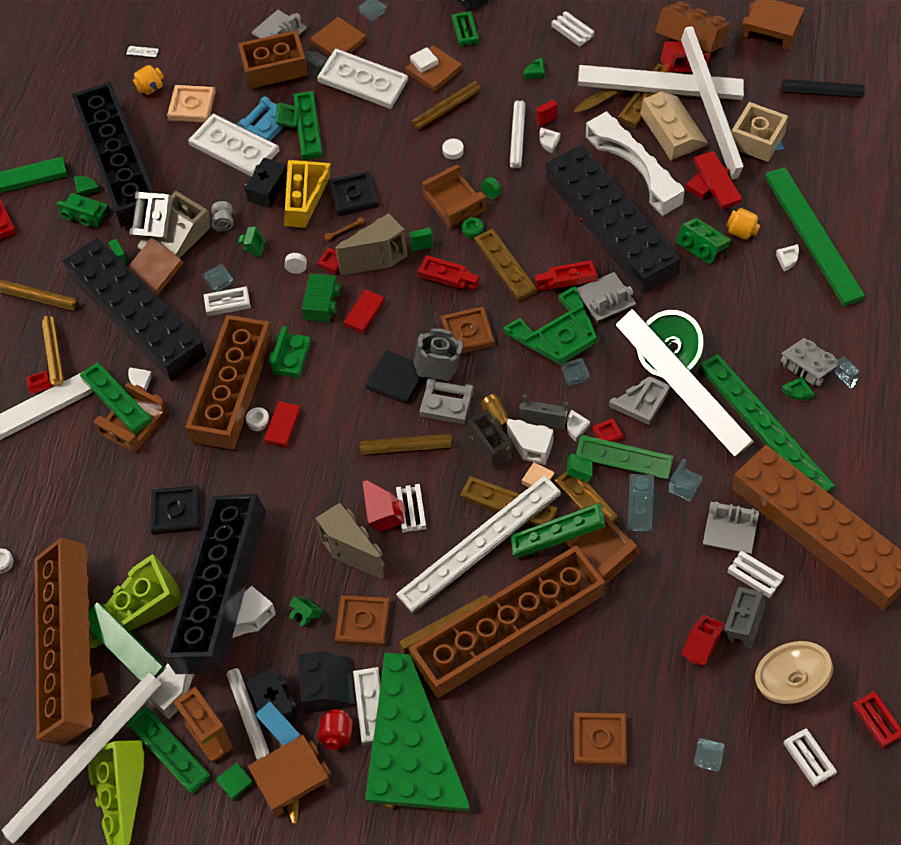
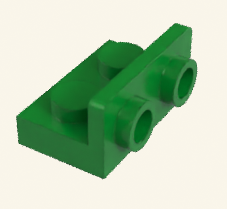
M74 193L70 194L66 202L58 201L56 204L61 217L64 219L73 220L85 226L95 228L100 226L110 210L109 205Z
M698 218L684 223L676 240L677 244L708 264L713 263L716 254L727 248L731 242L730 238Z
M282 326L281 332L277 333L275 338V350L269 355V365L272 366L273 374L300 379L311 345V338L290 334L287 326Z

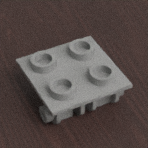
M277 10L252 31L251 34L258 38H264L297 30L298 35H300L307 26L300 23L301 16L298 13L288 16Z
M615 272L599 278L598 281L590 282L577 288L578 295L597 322L636 305L631 296L633 295L632 288L624 286Z
M805 338L781 354L783 355L781 362L784 367L796 375L802 370L800 377H805L804 380L818 387L824 381L822 377L842 363L834 355L823 351L814 342Z
M717 501L716 503L711 502L703 545L752 554L759 511L754 508L751 510L741 508L740 506L736 507L733 504L725 505Z

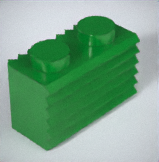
M309 274L302 305L304 320L326 321L329 323L331 315L336 314L337 303L335 296L339 297L341 286L340 283H337L335 275Z

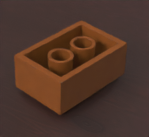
M678 1L675 4L662 8L655 32L682 42L681 38L685 27L692 26L701 50L711 53L724 46L731 23L726 22L724 17L707 15V11L696 8L694 10L689 8V4Z
M297 30L238 43L249 89L308 76L306 60Z

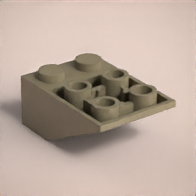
M175 191L171 195L173 197L167 238L154 239L180 258L212 227L207 209ZM142 237L137 248L142 250L151 237Z
M389 213L382 218H378L374 223L359 230L355 235L342 241L335 247L341 275L389 268L408 256L405 230Z
M338 503L315 518L321 542L333 558L379 579L385 578L383 572L385 565L381 559L383 556L382 551L376 543L372 545L368 540L369 535L365 528L357 526L354 522L356 521L355 516L349 508L345 510L341 503Z

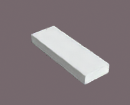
M378 667L353 671L362 745L373 744L381 685Z

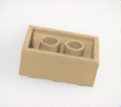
M661 91L643 99L640 114L671 161L708 145V142L677 96Z

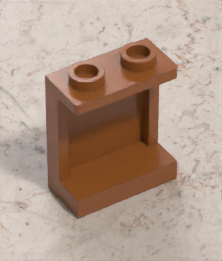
M756 0L749 7V16L744 17L742 29H744L743 37L748 38L750 31L783 39L782 48L790 50L802 24L804 8L776 0Z
M458 164L447 168L434 177L428 178L422 183L423 196L450 229L463 223L466 219L473 218L486 211V196L482 191L476 193L461 175V167Z
M127 382L125 385L127 393L151 417L153 422L135 435L131 433L112 411L106 418L98 416L93 423L99 435L135 454L167 415L165 402L160 396L156 394L151 395L140 385L134 386Z
M604 514L606 527L565 541V544L570 549L577 545L605 581L606 585L641 552L632 539H629Z
M196 687L173 701L186 721V728L211 763H214L234 749L223 724Z
M304 735L248 766L253 779L275 818L285 813L283 807L323 784L325 788L330 786L328 777L331 776L327 765L325 762L319 763L316 758L319 754L312 740L307 742Z

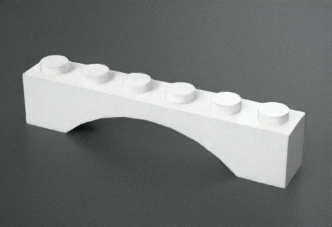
M606 111L586 123V138L598 150L621 156L641 172L648 185L649 203L662 216L683 204L685 193L683 186L677 183L670 173L663 169L657 163V160L650 156L644 147L632 138L629 131L624 130L619 125L616 118H612Z
M252 586L244 592L232 638L245 633L259 631L276 614L272 602ZM167 664L164 671L156 678L162 683L148 701L165 717L170 719L178 711L173 701L189 691L194 674L176 675L170 665Z

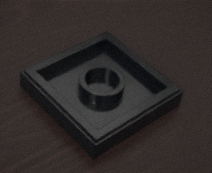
M369 171L328 180L337 216L379 207Z
M386 350L368 380L366 388L367 390L408 404L423 377L416 373L417 369L412 359Z
M198 485L151 489L150 532L152 535L199 531Z

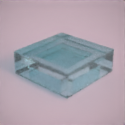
M366 0L358 7V10L373 21L386 11V5L378 0Z
M306 51L305 59L317 67L323 68L328 58L318 52Z
M222 264L203 273L204 279L214 292L233 283V278Z
M843 356L838 360L835 374L851 388L857 384L860 371Z
M583 358L561 364V370L568 386L590 380V375Z
M699 738L693 766L719 772L725 744Z

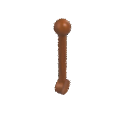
M360 217L356 222L332 234L326 233L324 239L326 242H331L333 237L357 225H364L365 220Z

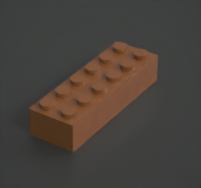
M226 315L185 426L190 442L231 450L235 449L273 339L270 322Z

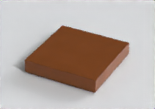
M339 17L310 38L311 44L328 56H331L335 48L350 54L367 40L365 34Z
M432 45L428 49L438 59V65L421 73L411 62L405 67V72L436 92L462 70V64Z
M151 237L128 268L158 296L184 262Z
M484 306L440 316L443 329L452 332V337L457 339V341H462L463 349L461 354L495 346Z
M341 595L335 644L385 647L390 598Z
M574 712V765L626 766V714Z

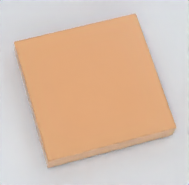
M175 85L167 114L168 120L206 122L210 117L216 93L215 87Z

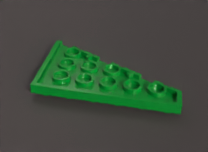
M385 653L366 790V803L469 812L468 800L411 656L408 654Z

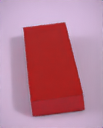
M711 151L694 157V164L720 208L723 210L741 204L742 197L715 152Z

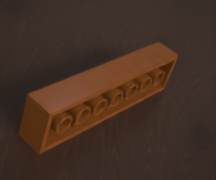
M765 445L734 474L731 489L883 611L901 594V550L770 447Z
M59 538L35 558L37 741L65 745L92 727L93 721L91 713L92 690L90 689L91 666L89 656L91 645L89 643L90 621L88 620V555L86 554V544L64 538Z
M577 545L408 647L413 664L438 699L604 596L605 581Z

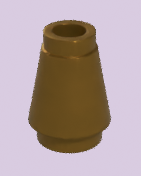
M491 394L484 398L480 403L482 406L481 411L499 430L507 427L509 417L501 398L497 397L496 394Z

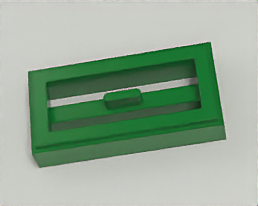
M471 11L453 14L452 22L459 47H464L463 44L471 46L473 42H475V45H478L479 38ZM464 17H468L473 37H469ZM459 18H460L461 25H462V29H463L464 36H465V38H463V39H462V35H461V32H460L459 24H458V21H457V19H459Z

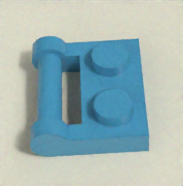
M263 97L259 101V105L245 119H241L238 123L239 127L268 141H271L284 127L275 124L277 105L272 103L267 97ZM264 110H267L268 112L257 122V124L255 126H252L251 124L260 116V114Z

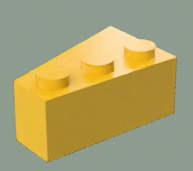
M288 160L284 226L306 228L328 183L331 163Z

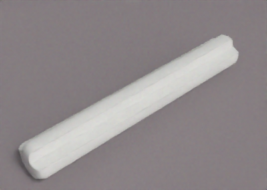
M518 100L514 103L510 167L519 169L522 164L525 102Z
M235 668L229 670L226 675L257 760L270 754L240 670Z

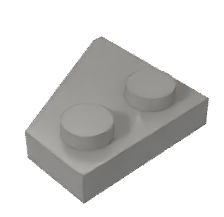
M649 376L641 381L639 385L627 389L626 394L617 399L615 397L612 398L609 402V407L649 425L668 395L670 385Z

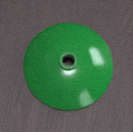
M667 310L655 314L646 321V324L671 351L672 346L678 344L677 350L672 352L689 371L698 364L704 351L705 342L703 331L694 318L681 311ZM637 349L642 365L650 373L663 378Z

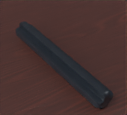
M783 79L781 86L783 92L863 97L865 93V85Z

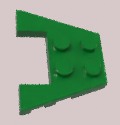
M575 286L558 295L559 302L569 312L534 332L521 318H518L503 327L504 334L559 365L597 343L596 334Z

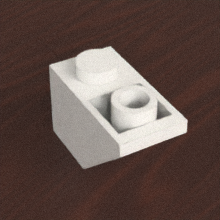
M508 419L507 435L522 459L546 465L553 445V430L543 425L536 426L522 420Z

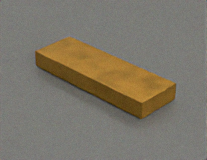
M566 472L554 480V484L578 510L600 503L604 514L613 523L618 521L619 516L587 482L566 475Z

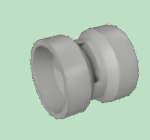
M225 201L214 203L211 207L213 216L212 227L217 231L230 230L233 227L232 205Z

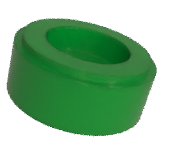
M488 177L482 182V190L488 198L496 199L502 194L501 185L496 179Z
M468 218L462 224V233L468 239H474V237L484 232L483 222L478 218Z

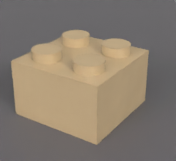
M749 102L732 129V136L738 151L769 162L786 133L788 116Z

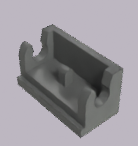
M523 395V402L520 403L519 420L528 424L565 430L570 410L569 402H564L563 407L528 401V395Z
M738 587L724 628V632L727 633L730 642L734 643L737 638L743 641L744 647L752 649L766 606L763 592Z

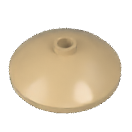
M806 641L786 643L770 651L761 660L755 674L756 684L760 692L771 701L784 704L802 702L812 698L824 689L832 676L833 664L828 652L818 644Z

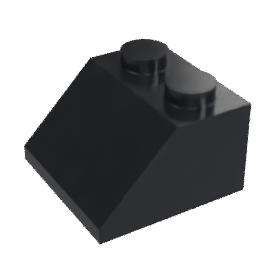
M325 651L298 654L301 699L305 713L356 706L350 657Z

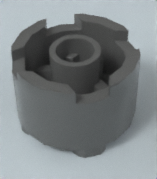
M433 328L430 329L429 333L424 335L421 333L417 340L413 359L414 366L417 369L416 373L420 377H430L443 381L451 380L459 366L463 349L462 341H457V339L452 337V332L444 329Z

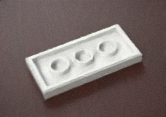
M336 48L317 77L318 82L389 109L392 108L408 81V75Z
M212 114L188 140L190 146L251 177L256 165L260 164L263 157L272 159L279 152L278 145L215 114Z

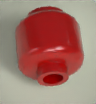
M335 709L329 711L320 719L317 733L318 740L329 750H338L347 746L351 740L353 721L342 710Z

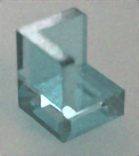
M682 459L670 479L669 492L691 501L702 482V477L687 470V460Z

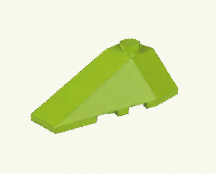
M152 554L129 571V577L125 582L112 591L114 595L106 604H102L131 631L167 614L179 606L182 594L177 582L158 558ZM89 630V643L91 645V648H95L103 644Z
M114 741L106 744L88 763L89 781L91 785L96 786L98 793L95 802L97 807H102L104 814L102 827L108 845H130L144 770L142 741Z

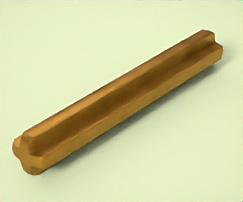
M477 81L470 83L412 120L415 129L419 130L481 90Z
M0 280L1 293L69 310H75L78 306L77 299L74 297Z
M45 316L44 320H42L50 381L53 386H61L62 382H64L55 318Z
M451 434L365 440L360 442V452L364 455L452 447Z

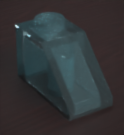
M630 474L627 530L652 531L654 475Z

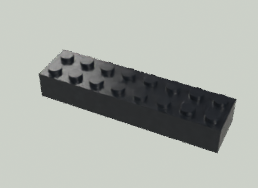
M110 81L71 95L122 228L134 222L137 201L135 193H154V190ZM145 201L143 220L146 218L148 201Z
M582 145L546 162V180L579 219L581 217L582 223L642 294L679 275L681 258Z
M98 237L62 261L68 277L170 381L206 356L202 340Z
M257 493L212 496L164 656L176 675L223 673L266 515V510Z

